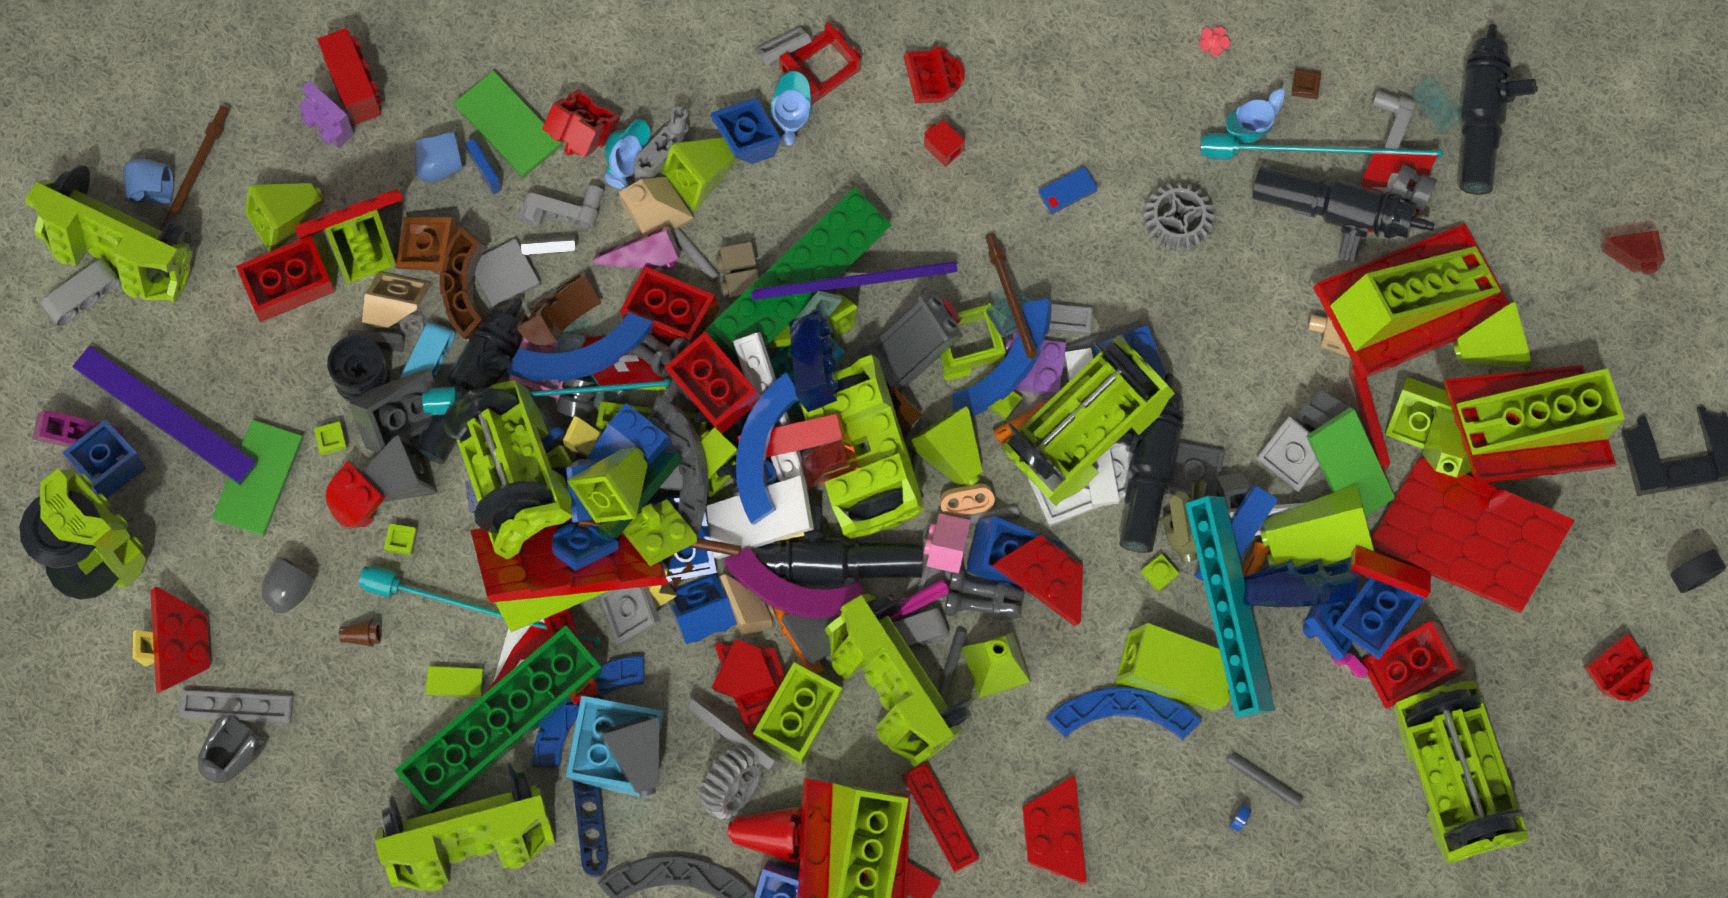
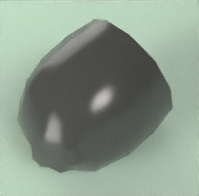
M277 557L264 577L262 599L271 607L272 611L283 614L295 608L305 599L315 580L298 569L291 561Z

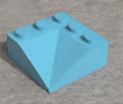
M581 696L566 778L610 791L640 797L639 793L634 792L599 737L598 731L653 715L658 717L660 734L664 711Z

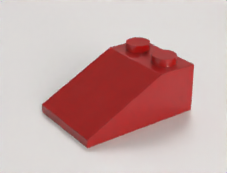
M1429 621L1394 641L1379 660L1373 655L1361 660V663L1368 670L1367 675L1385 709L1394 707L1396 702L1436 688L1465 672L1441 624L1434 621Z

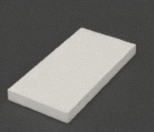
M1114 443L1110 447L1118 495L1119 499L1125 497L1128 479L1132 478L1131 473L1128 471L1131 453L1126 451L1125 445ZM1054 466L1053 468H1054V469L1062 476V478L1065 480L1066 477L1058 470V468H1057L1056 466ZM1036 473L1052 491L1063 482L1053 476L1045 480L1039 473ZM1028 478L1049 527L1098 508H1092L1088 484L1080 492L1064 499L1055 506Z
M800 475L767 486L776 510L755 525L750 523L739 495L707 505L706 514L711 540L740 545L742 551L748 547L753 549L813 530L805 477ZM713 552V557L716 559L731 556L728 554Z

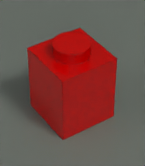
M944 120L938 125L932 124L924 133V147L945 167L965 149V140Z

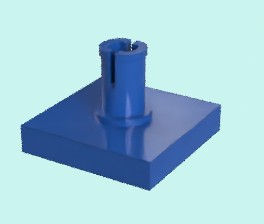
M1329 583L1322 586L1304 620L1303 632L1309 639L1317 636L1337 661L1345 658L1353 641L1333 628L1349 605L1333 584Z

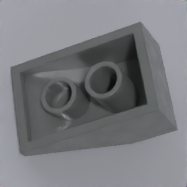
M426 369L375 387L349 402L366 449L379 454L395 436L400 435L409 440L424 431L432 416L431 413H424L422 392L429 391V388H437L431 370Z

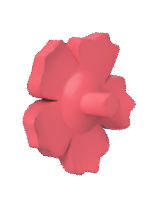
M1222 26L1214 27L1213 32L1209 27L1202 29L1201 39L1203 40L1198 43L1200 49L1205 52L1210 50L1211 56H1218L1223 52V49H1228L1231 41L1228 36H1224L1226 29H1223Z

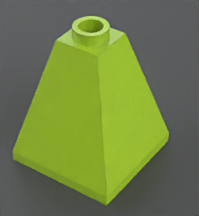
M723 137L675 143L670 146L662 173L690 208L696 211L736 164L738 158L733 155Z
M311 183L251 185L248 187L244 213L267 251L271 252L278 249L296 232L295 226L307 222L320 210L324 197L318 187L314 188Z
M1515 302L1510 303L1457 338L1458 344L1453 345L1457 361L1463 359L1464 364L1509 367L1532 366L1530 352Z
M967 406L945 415L906 441L909 448L919 454L957 486L963 484L965 486L973 485L980 480L978 475L983 471L970 411Z
M1437 406L1422 455L1435 471L1457 478L1471 472L1469 459L1463 448L1462 438L1454 420L1453 410Z
M639 448L621 449L570 477L567 482L595 523L634 519L637 516L648 464L644 459L643 452Z
M1013 631L962 647V653L978 699L1030 683Z

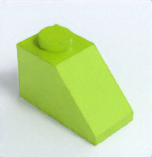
M836 293V295L842 296V302L822 324L833 340L854 328L856 322V305L840 293Z

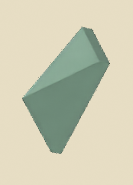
M818 291L792 322V326L817 332L842 302V296Z

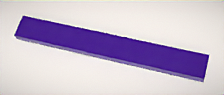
M955 262L766 287L751 291L752 301L949 274L958 271Z
M88 346L72 366L74 370L237 484L241 485L257 466L253 459L92 347Z

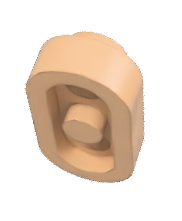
M974 484L945 491L940 497V507L945 515L959 517L990 510L995 498L989 486ZM979 493L984 494L980 499L975 498ZM953 498L957 499L956 503H954V504H950V503H949V501H950L951 499H953Z

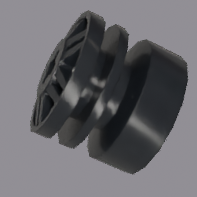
M349 336L341 339L332 347L327 359V368L338 393L346 401L350 402L368 390L390 382V371L382 351L372 339L365 336Z

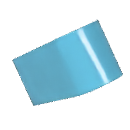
M428 321L400 379L429 369L435 380L454 340L455 331Z

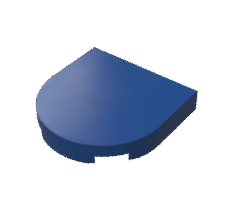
M570 524L558 529L554 533L552 552L556 557L567 563L569 567L577 571L618 550V541L614 538L601 537L596 531L597 527L593 525H588V528L575 527V524Z

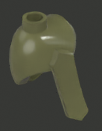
M1199 478L1192 484L1191 501L1207 496L1208 484ZM1177 491L1169 499L1171 514L1164 516V529L1168 543L1174 551L1180 554L1181 561H1192L1197 559V552L1185 503L1190 502L1188 494Z

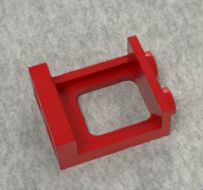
M828 22L824 25V32L814 38L811 43L803 46L791 56L788 52L780 56L779 68L784 74L789 71H798L807 78L810 85L812 106L861 70L862 58L855 47L852 46L850 48L841 30L837 27L834 29ZM827 45H833L848 62V65L822 83L815 78L804 63Z

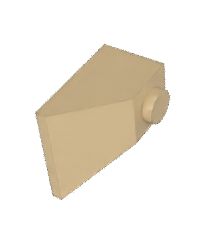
M667 177L640 179L619 192L621 205L641 235L667 225L673 230L694 220Z
M379 272L365 293L362 322L376 328L390 327L417 310L430 289L431 283Z
M723 574L720 576L721 585L729 599L742 639L773 627L771 618L775 617L772 606L763 602L762 598L753 593L749 588L746 589L740 582L728 575Z

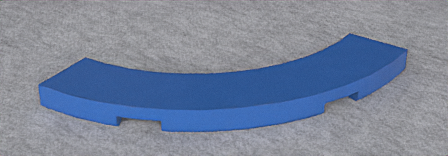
M1047 298L1023 304V314L1034 342L1037 356L1034 358L1027 357L1018 334L1013 347L1004 361L989 376L972 387L953 393V412L967 406L970 416L973 417L988 410V407L999 399H1005L1018 387L1033 368L1042 351L1040 348L1045 334H1048L1050 327L1052 301Z
M628 312L624 320L610 334L592 345L570 352L538 353L519 348L510 363L512 366L510 369H507V372L510 375L534 381H541L542 379L566 381L592 375L619 362V358L630 350L633 351L653 328V321Z
M788 373L778 378L756 402L747 418L739 440L736 458L737 486L744 511L753 525L776 510L768 492L766 477H764V460H766L767 448L771 438L770 434L776 422H779L785 412L803 397Z
M644 656L615 659L601 665L604 672L595 679L600 694L596 698L598 699L622 687L644 684ZM571 699L541 725L533 752V767H561L563 747L572 725L577 720L580 703L574 705Z
M1129 687L1092 691L1067 701L1046 717V720L1064 738L1092 721L1113 716H1130L1155 722L1174 733L1183 741L1202 722V719L1194 712L1175 700L1152 691Z

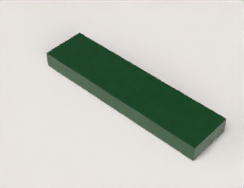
M661 452L646 470L637 514L682 462V458L678 453ZM633 519L602 522L596 531L601 537L618 538Z

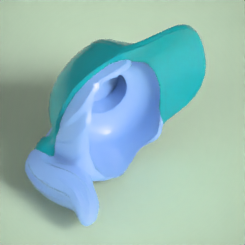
M789 71L780 78L771 104V115L783 130L781 141L790 146L797 139L794 132L808 121L811 113L810 85L807 78L798 71Z
M1281 88L1271 93L1268 101L1251 100L1229 113L1226 118L1228 132L1243 143H1253L1263 138L1272 130L1275 116L1279 113L1283 104L1285 89Z
M643 119L635 120L626 130L613 131L606 141L604 155L608 168L605 173V181L612 187L623 190L629 186L626 177L634 173V159L644 149L650 138V128Z

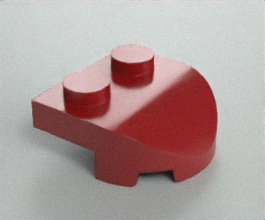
M935 46L931 51L907 52L903 56L915 104L944 102L951 98L964 82L965 72L961 61L958 58L954 59L946 53V48Z
M349 461L338 471L326 489V502L331 514L338 523L347 528L366 527L375 520L371 515L386 498Z
M1624 633L1584 665L1585 670L1597 688L1603 694L1613 699L1623 701L1639 699L1651 686L1649 681L1651 671H1653L1652 662L1649 657L1643 656L1630 634Z

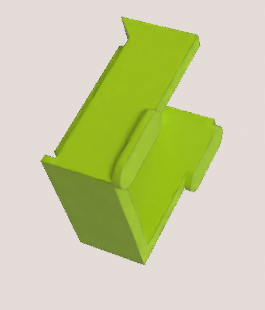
M991 303L956 314L961 320L958 325L985 319L994 348L953 359L951 349L949 348L940 356L944 380L951 381L969 376L972 371L971 369L1005 359L1006 351Z

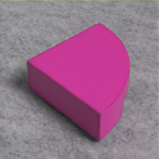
M1347 653L1345 658L1337 661L1331 655L1332 660L1338 666L1342 664L1347 665L1352 670L1351 674L1364 678L1368 672L1366 667L1353 654Z

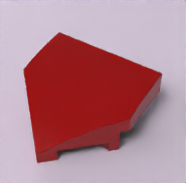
M735 639L712 688L718 693L737 700L742 698L747 702L752 696L765 690L771 691L776 689L777 686L772 678L768 659L764 656L762 650Z

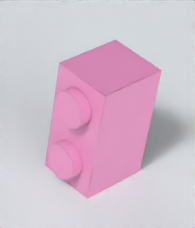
M939 513L937 523H931L924 550V554L929 555L928 567L959 573L971 520Z

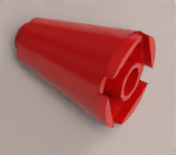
M801 807L735 816L733 822L730 821L728 824V838H732V842L735 845L791 863H799L800 857L798 853L802 821H800Z

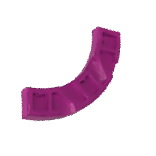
M749 547L742 550L739 557L732 555L724 561L733 576L746 589L749 588L753 593L762 598L763 602L786 613L815 619L839 617L842 614L840 609L843 605L860 595L866 594L859 582L830 590L809 589L789 583L768 570L756 558Z

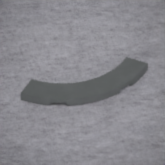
M658 395L648 420L668 435L676 449L675 453H678L682 458V462L678 466L680 474L683 475V488L680 491L677 512L698 537L705 514L708 489L704 451L698 434L685 413L674 402L664 400L661 395Z
M683 856L647 858L646 860L623 866L597 883L609 898H627L644 889L664 885L695 888L715 898H753L755 896V893L732 873L707 861Z

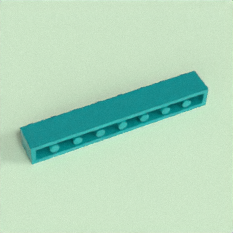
M1206 496L1185 503L1235 717L1252 718L1273 712L1275 707L1225 497Z

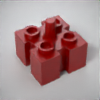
M577 89L569 94L567 99L562 98L553 103L542 130L556 141L562 142L565 140L567 142L564 149L566 154L573 155L575 153L585 158L593 153L597 147L601 148L606 144L610 134L615 131L621 116L605 106L599 107L594 103L595 99Z

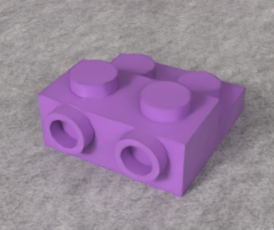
M309 81L302 87L306 98L298 105L302 114L300 118L309 128L315 127L319 130L318 134L328 145L332 143L339 149L354 135L348 116Z
M1014 332L1013 339L1007 338V355L1016 341L1018 332ZM1044 340L1040 348L1042 351L1036 363L1015 390L1053 396L1060 391L1066 343Z

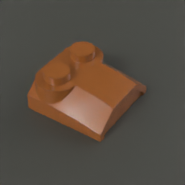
M403 217L404 223L395 267L397 269L430 270L440 275L445 259V251L452 237L457 232L456 221L452 217Z

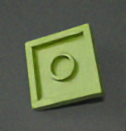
M667 499L653 507L652 504L643 507L641 513L637 514L623 531L624 535L649 566L697 542V535Z

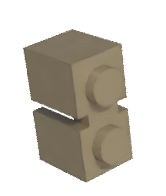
M751 242L721 247V257L716 258L718 272L724 273L726 280L721 282L723 297H729L730 305L759 279Z

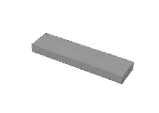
M182 689L179 717L185 719L218 720L223 715H226L227 717H236L238 722L291 724L293 696Z
M697 699L690 701L687 707L691 712L736 746L752 751L758 757V762L768 770H782L786 763L784 760L705 701Z

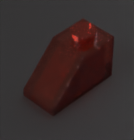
M1658 230L1608 237L1601 246L1603 253L1633 273L1641 271L1642 274L1655 273L1665 261Z
M842 439L816 448L801 462L809 489L859 469L853 446Z

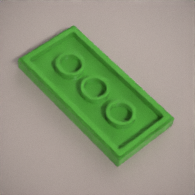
M494 71L453 103L454 107L522 179L562 147V142L552 139L548 133L542 130L544 123Z
M1348 408L1306 435L1332 493L1357 484L1366 517L1395 498L1353 408Z
M251 420L240 451L253 459L257 466L241 485L228 477L212 516L213 520L264 537L302 444L303 436Z

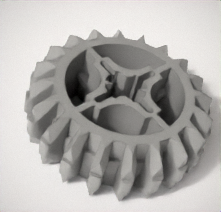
M1181 182L1177 183L1176 188H1173L1169 183L1166 186V191L1159 187L1156 192L1157 195H1150V202L1146 203L1144 207L1147 211L1143 213V220L1147 221L1144 224V229L1151 230L1148 236L1150 239L1157 238V247L1164 242L1166 243V251H1169L1171 246H1176L1175 251L1179 253L1181 246H1184L1185 250L1189 252L1192 245L1198 248L1201 245V240L1206 241L1208 239V233L1213 230L1211 223L1215 220V216L1210 214L1214 208L1213 205H1206L1209 201L1208 196L1200 198L1201 189L1193 192L1191 191V184L1187 186V189H1184ZM1181 201L1186 202L1191 206H1185L1181 203ZM1166 203H1170V211L1158 217L1157 212ZM1175 212L1177 215H1180V217L1183 216L1182 222L1181 220H1177V218H1174ZM1195 218H1200L1198 227L1188 233V223L1194 222ZM1167 229H1174L1177 232V234L1172 233Z
M737 746L732 748V750H727L724 756H719V760L713 763V767L707 772L708 775L702 781L703 786L699 791L701 793L699 800L705 811L722 820L724 818L729 819L731 816L737 815L739 810L744 809L747 802H750L751 797L756 794L755 791L761 784L759 781L763 777L762 771L764 766L758 762V757L749 749Z

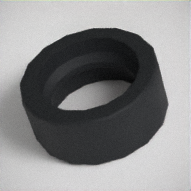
M1713 549L1681 565L1670 576L1680 593H1686L1721 574L1726 569V565L1717 550Z

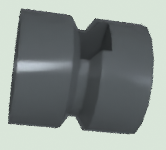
M1403 164L1390 191V196L1394 198L1395 194L1401 195L1404 200L1407 199L1409 203L1416 204V208L1423 211L1437 179L1426 174L1419 176L1417 175V170ZM1408 182L1416 184L1412 192L1406 189Z
M591 376L566 380L562 384L563 389L598 386ZM596 392L559 395L556 410L571 417L576 416L581 419H589L594 404L590 399L596 396Z

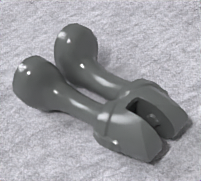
M651 330L639 346L633 351L630 350L627 354L637 355L651 365L655 374L661 377H669L670 374L664 367L691 343L685 338H677L672 342L671 346H667L657 340Z
M961 567L959 573L952 572L945 615L954 616L959 611L970 610L990 613L992 618L996 620L1021 618L1022 607L1004 603L1003 600L1023 602L1025 591L1003 581L998 582V585L970 581L965 578L964 570ZM958 593L985 596L991 598V601L961 597Z

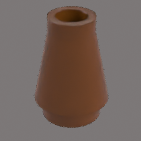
M372 619L348 626H340L339 628L341 643L373 647L374 644L381 642V625L379 622H373Z

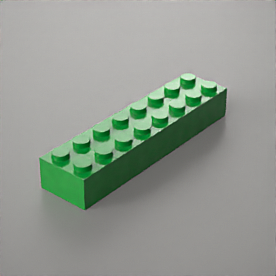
M854 187L704 332L711 337L741 372L742 367L733 341L761 332L765 347H767L796 319L817 293L752 301L751 291L766 287L838 278L892 225Z
M564 626L394 771L430 814L438 812L594 681L604 670L569 628Z

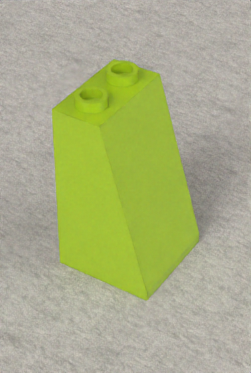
M1357 484L1269 517L1264 521L1265 530L1260 531L1264 547L1270 546L1271 554L1267 555L1270 569H1276L1279 579L1350 562L1355 546L1374 552Z
M1149 623L1128 632L1114 683L1130 688L1152 691L1169 699L1212 711L1227 705L1230 699V692L1220 649Z

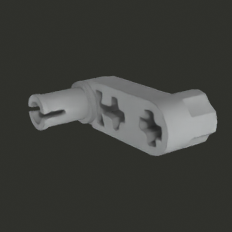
M1378 90L1372 106L1395 113L1394 116H1396L1384 149L1411 150L1400 146L1416 101L1403 96L1398 98Z
M674 107L671 110V121L668 126H665L635 157L634 182L640 179L656 178L657 173L665 165L670 146L687 141L688 124L686 120L688 112L686 109L683 111V107ZM666 141H667L668 143H667L666 151H665V150H663L662 148L666 145Z
M589 185L582 206L535 193H527L518 220L526 225L536 227L541 225L543 217H547L585 229H593L598 216L597 208L604 190L600 187Z

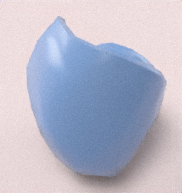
M454 132L419 139L416 142L415 171L418 179L435 183L463 170Z
M143 158L133 159L125 163L123 183L128 202L134 204L171 203L173 175L169 165Z

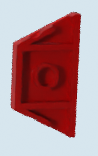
M1039 535L1002 559L994 562L992 565L994 568L1073 626L1080 624L1083 566L1045 537Z
M154 587L150 590L155 683L156 693H161L210 668L208 625L205 613L163 589Z
M716 643L714 647L722 666L732 646ZM761 647L760 649L768 659V666L777 688L771 691L765 690L752 696L747 702L742 698L739 700L734 698L746 732L756 740L758 738L753 735V732L785 678L774 648Z
M1071 777L1022 807L1027 862L1032 866L1046 869L1050 873L1064 876L1084 885L1087 882L1075 777Z

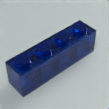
M817 310L789 322L795 393L807 412L837 401L836 389L839 388L834 372L837 370V365L833 358V352H835V346L831 339L833 328L830 321L824 319Z

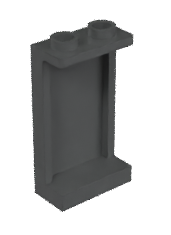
M935 292L920 294L917 297L919 302L877 341L872 344L863 345L858 350L862 358L872 354L879 359L885 381L889 383L891 389L894 386L901 391L905 389L963 337L958 329L957 322L949 315L944 307L943 300Z

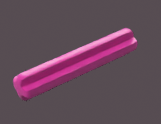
M941 580L910 596L909 602L890 617L892 623L948 594L950 591L946 582Z

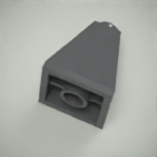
M400 435L395 436L362 471L386 496L383 502L437 493L423 456L414 448L415 443Z
M650 715L598 731L599 737L634 792L639 793L640 797L656 793L655 788L659 787L658 717Z

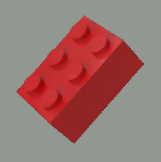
M346 27L317 38L324 61L351 126L380 116L378 106L383 104L375 81L371 77L365 57L361 53L356 36H350Z
M311 235L236 266L260 323L334 293Z
M644 266L621 307L620 313L623 319L629 312L653 321V328L651 329L653 336L672 343L677 338H685L690 343H693L713 323L720 307L715 295Z
M706 332L664 367L721 434L752 409L761 397L758 391Z

